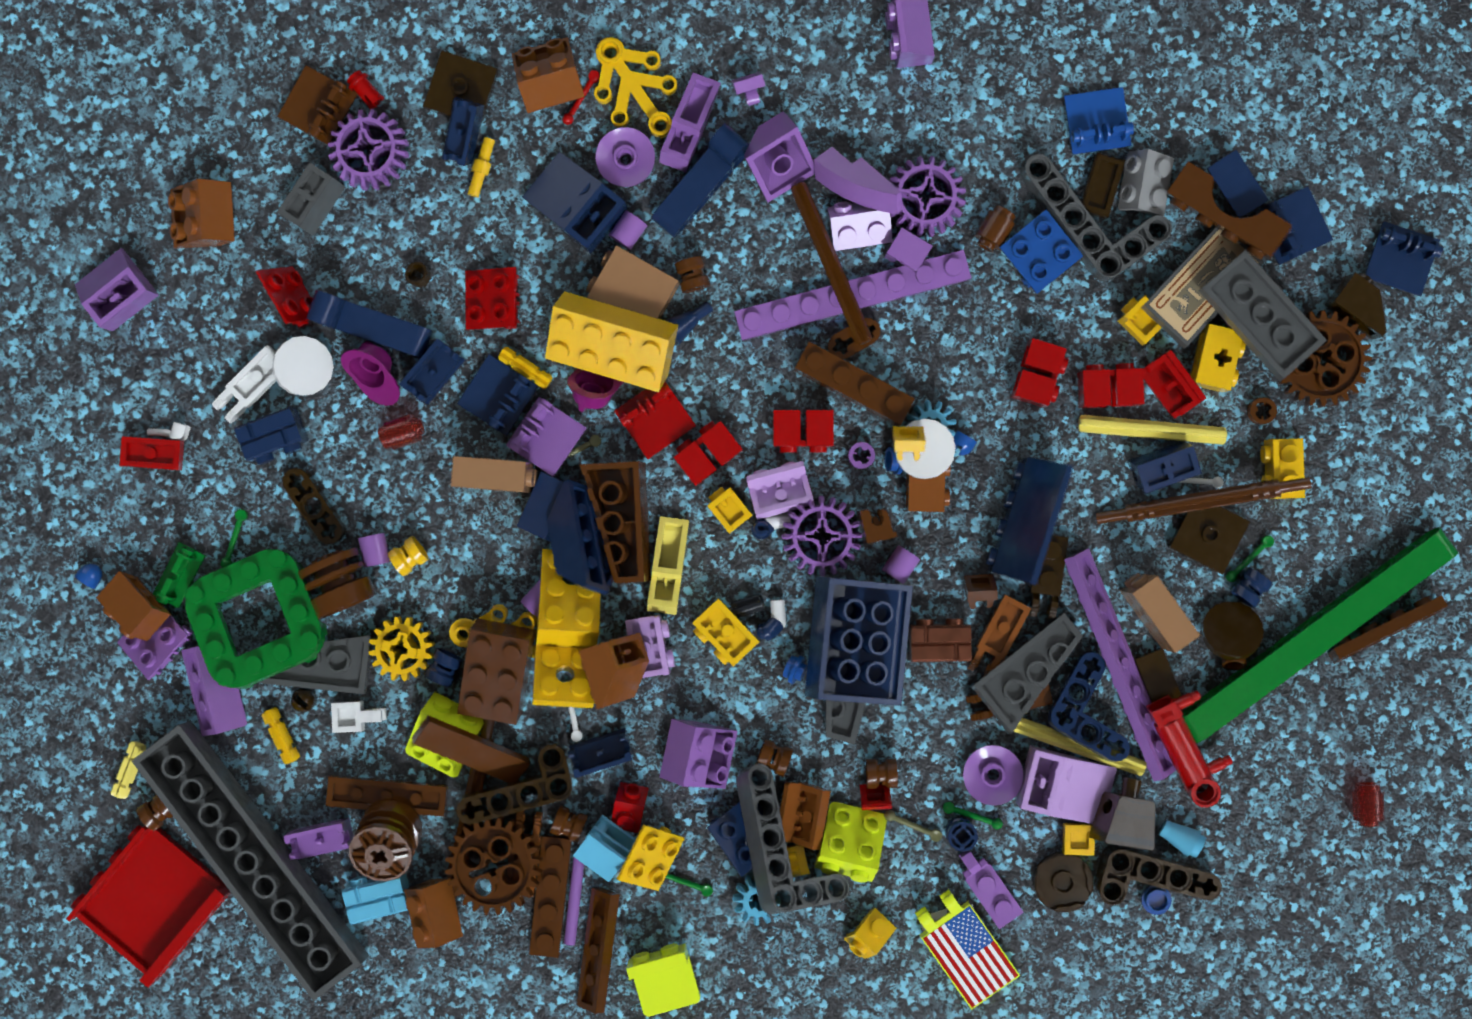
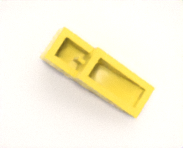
M660 516L647 611L677 615L689 520Z

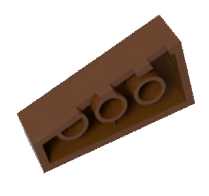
M633 461L580 464L582 475H584L588 487L587 492L596 514L597 526L603 538L604 549L614 583L651 581L646 463Z

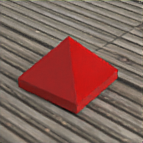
M860 784L862 810L892 809L890 788L879 784L876 789H867L866 784Z

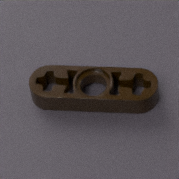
M299 468L288 470L283 477V487L317 538L325 544L340 542L345 536V525L311 474ZM294 475L304 477L301 485L305 491H309L311 488L313 490L312 493L304 495L301 500L299 495H303V491L301 488L292 487L291 485L295 481ZM314 497L319 499L322 504L321 511L316 515L310 514L307 510V502ZM329 513L330 517L324 519L328 525H336L335 537L325 536L324 532L327 531V527L323 522L316 524L315 520L321 519Z

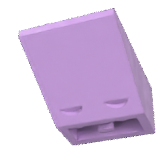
M1030 745L1023 770V784L1017 794L1015 803L1024 810L1093 824L1102 794L1112 790L1117 768Z

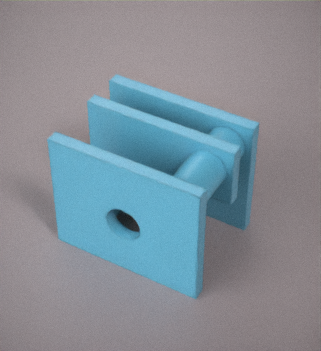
M602 814L586 835L583 843L573 854V857L607 882H610L624 864L636 839Z

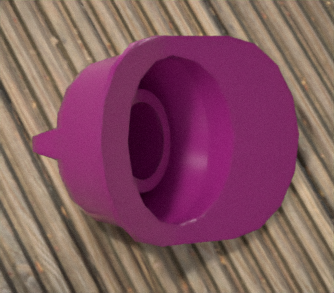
M367 340L358 349L347 350L342 354V367L369 399L384 406L394 405L399 400V386L390 373L392 360L384 349Z
M578 368L567 379L568 387L572 391V397L578 404L579 411L581 412L587 409H601L605 407L613 394L624 383Z

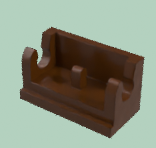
M868 509L856 511L864 543L869 544L897 537L896 531L892 530L890 517L885 509H878V517L875 516L873 518Z

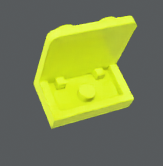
M434 692L419 713L405 752L409 756L455 778L459 775L463 764L414 745L412 736L428 715L477 736L482 729L484 721L482 718L457 714L458 703Z
M832 802L828 808L821 849L817 854L814 868L821 869L827 875L841 874L850 876L853 881L860 883L872 882L879 870L887 823L884 814L871 810H862V808L839 802Z
M677 943L669 944L660 948V951L653 953L641 952L633 955L628 960L627 974L629 980L634 979L645 1016H654L696 1004L700 1001V992L686 943L677 945Z

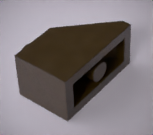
M1355 272L1345 276L1325 306L1333 312L1336 311L1340 317L1348 316V323L1351 325L1358 324L1357 329L1365 333L1372 340L1381 338L1386 334L1387 330L1380 289L1373 285L1374 281L1369 276Z

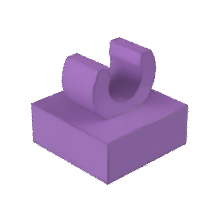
M756 72L731 80L734 92L736 94L744 93L749 106L760 103L757 88L765 86L762 73Z

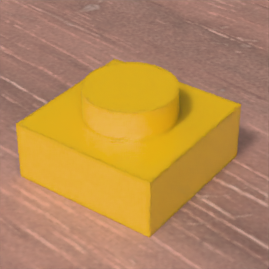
M1063 823L1062 853L1064 855L1094 856L1095 839L1089 838L1092 824Z

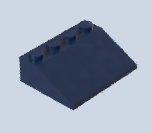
M1030 457L1023 458L1022 463L1017 462L1013 473V479H1016L1013 491H1008L1004 501V507L1007 508L1004 519H999L995 530V536H998L995 548L991 547L986 558V564L989 565L988 571L1018 581L1037 584L1074 466Z
M816 576L805 696L817 700L901 706L913 586Z

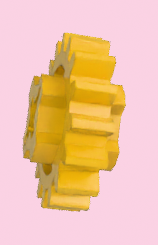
M401 616L394 617V625L389 620L383 622L385 629L376 628L374 630L378 638L369 640L370 644L375 645V649L369 651L368 654L377 658L372 663L373 667L378 665L383 667L380 675L383 676L390 672L391 680L394 681L400 674L402 680L407 681L409 680L410 672L416 678L421 675L419 667L424 670L427 669L429 665L425 660L433 658V653L428 652V648L434 646L435 642L427 641L431 631H421L424 623L419 622L414 626L412 625L413 617H407L403 623ZM400 629L396 638H386L393 630ZM413 635L418 638L420 646L414 641ZM403 643V647L408 650L400 655V650L396 648V645ZM383 651H385L391 659L390 663L387 661ZM409 658L418 659L411 667L404 668Z

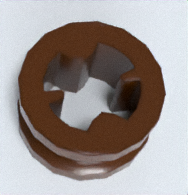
M1266 397L1253 400L1247 408L1249 419L1258 425L1273 421L1277 414L1275 403ZM1260 403V406H1268L1269 409L1266 411L1268 417L1266 419L1263 416L1259 418L1256 416L1255 413L1258 411L1256 405Z

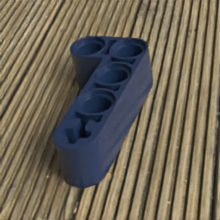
M726 123L713 135L709 141L708 150L652 215L651 219L674 238L683 231L745 158L744 154L749 143Z
M315 290L306 319L418 358L425 354L433 332L422 326L345 301L319 290Z

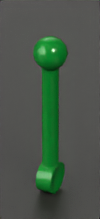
M239 509L235 512L237 521L226 556L220 562L222 568L232 564L231 557L242 522L248 518V513L245 510Z
M1262 537L1261 544L1237 568L1226 573V580L1231 583L1235 582L1237 575L1263 549L1273 546V537Z
M950 801L943 804V810L947 814L954 812L990 824L996 830L1003 826V822L999 818L990 819L955 807Z
M670 873L666 875V879L699 890L703 896L708 897L713 893V888L710 884L700 885Z

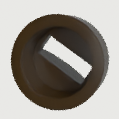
M421 262L411 263L405 271L406 280L415 287H426L432 279L430 269ZM417 271L423 275L421 279L415 276Z
M301 688L295 691L291 697V705L298 712L310 711L317 702L316 694L309 688ZM297 695L308 704L307 707L296 699Z

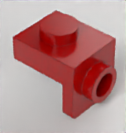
M620 782L611 821L625 831L639 834L649 789L637 784Z

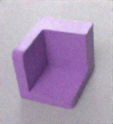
M901 228L884 258L892 263H895L897 260L910 269L918 271L932 245L906 229Z

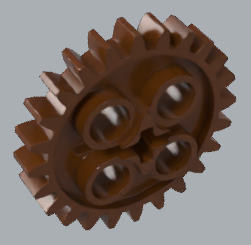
M1325 310L1318 311L1316 317L1312 311L1308 312L1305 316L1327 341L1304 360L1306 363L1304 372L1296 368L1283 380H1278L1277 384L1287 383L1288 387L1284 393L1296 392L1295 402L1301 401L1305 397V406H1312L1315 400L1318 408L1325 407L1326 402L1330 406H1335L1338 404V399L1341 402L1348 401V393L1353 395L1359 392L1355 384L1362 385L1366 383L1365 379L1360 375L1371 372V369L1364 366V362L1372 360V357L1364 355V351L1369 349L1371 345L1361 344L1360 341L1365 338L1366 334L1356 335L1355 331L1359 325L1347 326L1348 316L1342 317L1338 321V313L1336 311L1330 313L1328 317ZM1339 346L1343 347L1346 351L1347 356L1344 361L1340 360L1337 356ZM1323 354L1322 360L1326 363L1320 365L1321 359L1316 355ZM1334 366H1339V367H1341L1342 369H1344V373L1342 374V373H1341L1336 367H1334ZM1324 372H1327L1332 378L1329 387L1325 386L1322 382Z
M503 816L499 817L495 824L493 819H489L484 822V825L482 822L474 823V829L470 825H466L463 827L465 835L458 833L454 836L458 844H451L448 847L454 855L445 858L446 862L453 864L452 867L445 870V874L454 876L448 883V886H458L454 896L456 897L461 894L465 896L462 905H466L470 901L474 902V912L481 906H484L485 915H488L492 908L495 909L497 915H500L503 912L504 906L510 913L515 909L514 902L521 907L525 903L523 896L530 898L534 894L530 887H537L540 884L534 876H539L543 873L542 869L535 867L536 864L543 860V857L534 856V853L540 846H531L529 843L534 835L524 837L523 833L526 827L522 826L518 830L514 829V819L507 825H504ZM497 839H503L507 842L508 852L503 853L497 849ZM470 850H475L480 854L481 861L479 864L473 863L470 860ZM511 855H518V859L506 862L498 869L491 868L474 877L470 876L471 871L482 869L490 862L496 863ZM508 867L518 870L519 880L515 881L508 877ZM481 878L488 879L491 882V891L488 892L481 888Z

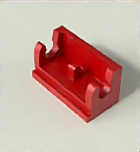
M1172 350L1162 353L1143 368L1145 383L1172 419L1184 415L1207 398Z

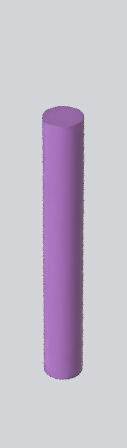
M573 857L564 936L565 945L576 944L584 864L575 857Z

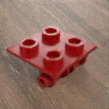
M294 267L257 270V276L285 324L292 323L297 325L299 329L307 326L309 319H306L313 298L305 288L301 275Z
M516 267L465 271L466 330L491 328L517 329V324L520 323V320L518 319V309H516V306H519L520 302L516 301V297H520V293L516 292L518 291L519 275H516Z
M664 382L659 392L645 389L614 411L647 459L653 457L696 426L666 382Z

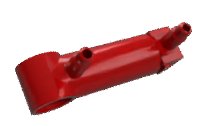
M1195 690L1176 699H1172L1167 695L1146 705L1154 722V727L1183 783L1186 793L1200 807L1208 808L1215 805L1220 799L1221 790L1212 775L1225 769L1233 763L1230 755H1226L1206 763L1183 717L1181 710L1201 699L1200 693ZM1208 784L1204 792L1196 793L1200 785Z

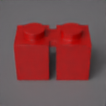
M1035 338L1030 339L1027 342L1020 367L1049 375V377L1026 370L1018 372L1011 398L1043 408L1048 407L1050 402L1055 403L1060 390V386L1056 385L1057 377L1059 374H1064L1069 361V357H1065L1067 348Z
M1134 363L1115 364V370H1104V364L1086 365V370L1077 373L1079 408L1124 407L1145 404L1143 368H1134Z
M773 410V447H779V453H797V447H809V453H827V447L834 446L833 410H806V440H801L800 410Z
M713 421L709 422L699 430V433L702 435L693 443L688 439L675 449L678 454L673 458L695 486L717 471L699 447L703 443L721 466L743 451L721 421L717 424Z

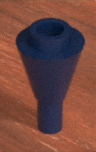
M706 301L693 311L664 320L678 325L675 343L680 345L698 324V321L711 313L713 309Z

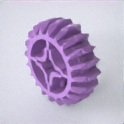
M374 109L369 111L368 116H366L363 110H358L357 119L352 114H347L349 123L345 124L342 121H338L337 124L341 131H331V135L337 139V141L328 143L329 148L336 150L328 155L331 161H337L332 166L333 170L341 172L339 177L343 181L349 180V185L354 188L360 183V187L364 191L368 190L370 183L373 189L379 190L380 181L386 186H390L391 182L388 177L392 175L395 179H399L400 175L396 172V169H406V165L400 161L401 159L409 158V153L401 150L409 146V142L406 139H401L405 135V131L402 128H397L398 122L395 119L388 121L386 113L382 112L378 116ZM369 128L380 129L386 132L390 141L374 140ZM358 133V140L354 144L349 145L351 139ZM370 144L374 147V150H370L372 153L368 157L364 153V149L367 150L366 147ZM390 154L385 164L379 168L380 159ZM348 159L363 160L364 165L368 168V172H359L352 169Z
M919 156L916 167L911 160H907L905 163L907 171L899 166L896 169V173L900 178L891 176L889 179L902 192L901 212L898 214L890 213V217L899 215L900 218L895 225L900 227L906 222L908 224L906 230L909 232L912 231L913 227L917 228V237L922 236L924 229H927L929 237H933L935 233L934 227L937 228L940 234L945 233L944 223L953 227L955 220L952 216L960 218L962 215V211L957 207H962L966 204V200L957 197L966 192V189L963 187L956 188L962 182V177L958 176L953 179L951 176L956 169L951 167L948 171H945L943 169L946 165L945 160H941L939 165L935 166V157L930 156L928 164H924L923 157ZM918 175H924L921 186L910 187V189L902 188L909 179ZM934 177L945 185L949 196L935 188ZM928 184L927 192L933 198H930L923 210L924 202L918 196H921ZM902 198H905L907 202H911L917 207L918 218L907 211ZM942 204L948 205L947 211L941 216L926 220L931 207H940Z
M824 496L818 497V505L815 506L814 502L809 499V508L807 509L802 504H799L797 509L801 513L798 516L792 511L788 513V516L794 519L793 524L783 523V527L791 529L790 534L784 533L781 535L782 539H791V544L783 546L784 551L791 549L795 551L788 559L792 562L799 557L801 561L798 563L797 568L800 570L804 568L806 563L809 564L807 573L810 575L814 573L815 567H819V575L825 576V567L828 566L830 572L834 575L837 573L836 563H839L840 567L846 569L847 564L843 558L846 556L854 561L856 557L849 553L850 548L860 550L861 547L859 544L852 543L853 538H862V533H853L852 528L860 526V522L854 521L850 523L848 520L855 515V512L851 510L844 515L842 512L847 504L842 502L838 508H835L836 498L834 497L830 498L828 505H824ZM817 511L815 527L810 531L798 532L799 525L803 519ZM826 511L833 513L841 520L845 531H833L828 527ZM821 520L824 532L837 535L825 540L826 543L822 544V552L819 540L813 537H806V535H814L815 531L818 532L817 529L821 528ZM845 540L841 551L833 558L827 560L826 554L829 544L833 541ZM798 541L813 542L816 546L817 560L807 557L801 551Z

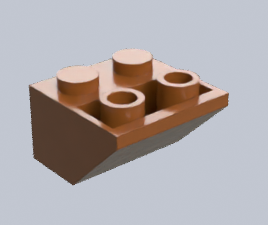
M568 37L563 39L554 38L545 44L535 47H523L517 52L511 53L517 84L527 113L585 97Z
M196 179L170 189L168 206L171 209L172 215L170 236L173 239V248L222 246L235 241L231 182Z
M641 633L606 641L579 651L581 665L586 673L591 697L597 709L635 697L649 663Z

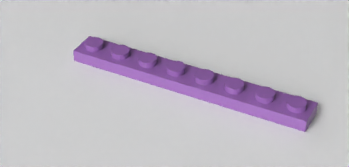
M960 250L924 260L918 271H914L907 266H901L852 279L848 282L859 308L863 309L968 281L971 279V274L965 252ZM830 285L737 310L734 313L741 339L744 341L841 315L843 311Z
M1090 549L1081 550L1064 559L1068 574L1073 580L1079 601L1083 605L1089 620L1090 629L1096 637L1101 656L1106 662L1112 677V683L1117 689L1123 704L1124 713L1129 719L1134 731L1135 740L1139 744L1147 764L1146 767L1150 771L1153 781L1164 780L1176 769L1146 708V705L1150 704L1151 700Z

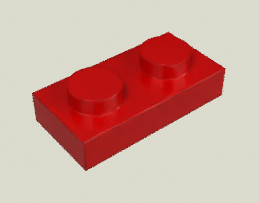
M121 436L119 466L182 470L184 441Z

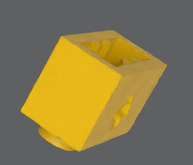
M1207 324L1200 332L1190 373L1198 387L1222 393L1231 391V387H1235L1238 381L1239 370L1236 369L1238 358H1241L1244 354L1245 342L1233 329ZM1219 354V358L1224 359V362L1219 364V361L1214 359V355Z

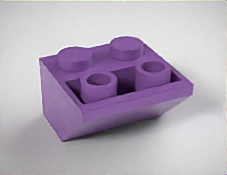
M892 0L891 3H887L885 24L887 30H892L891 41H889L890 60L895 59L896 69L932 64L935 55L928 0Z
M122 248L75 284L82 306L100 328L110 331L116 330L159 296Z
M672 719L659 777L683 787L726 789L738 731L697 721Z

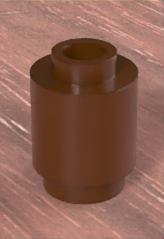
M995 205L993 210L988 211L975 234V237L979 240L977 245L989 252H993L994 249L1001 250L999 247L1005 243L1015 226L1013 222L1016 218L1015 214L1002 206Z

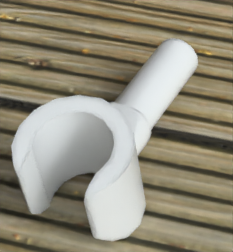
M173 422L171 430L148 428L147 435L165 436L185 441L188 438L191 427Z

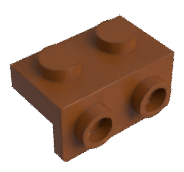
M806 782L785 783L780 815L786 842H792L811 850L821 849L830 790Z

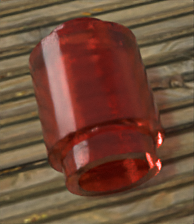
M412 413L386 421L383 426L378 427L379 439L386 450L390 448L396 450L422 441V434H425L422 420L420 417L415 418Z
M1355 783V790H1352L1353 820L1359 821L1360 826L1377 827L1379 822L1385 820L1384 791L1380 789V783Z

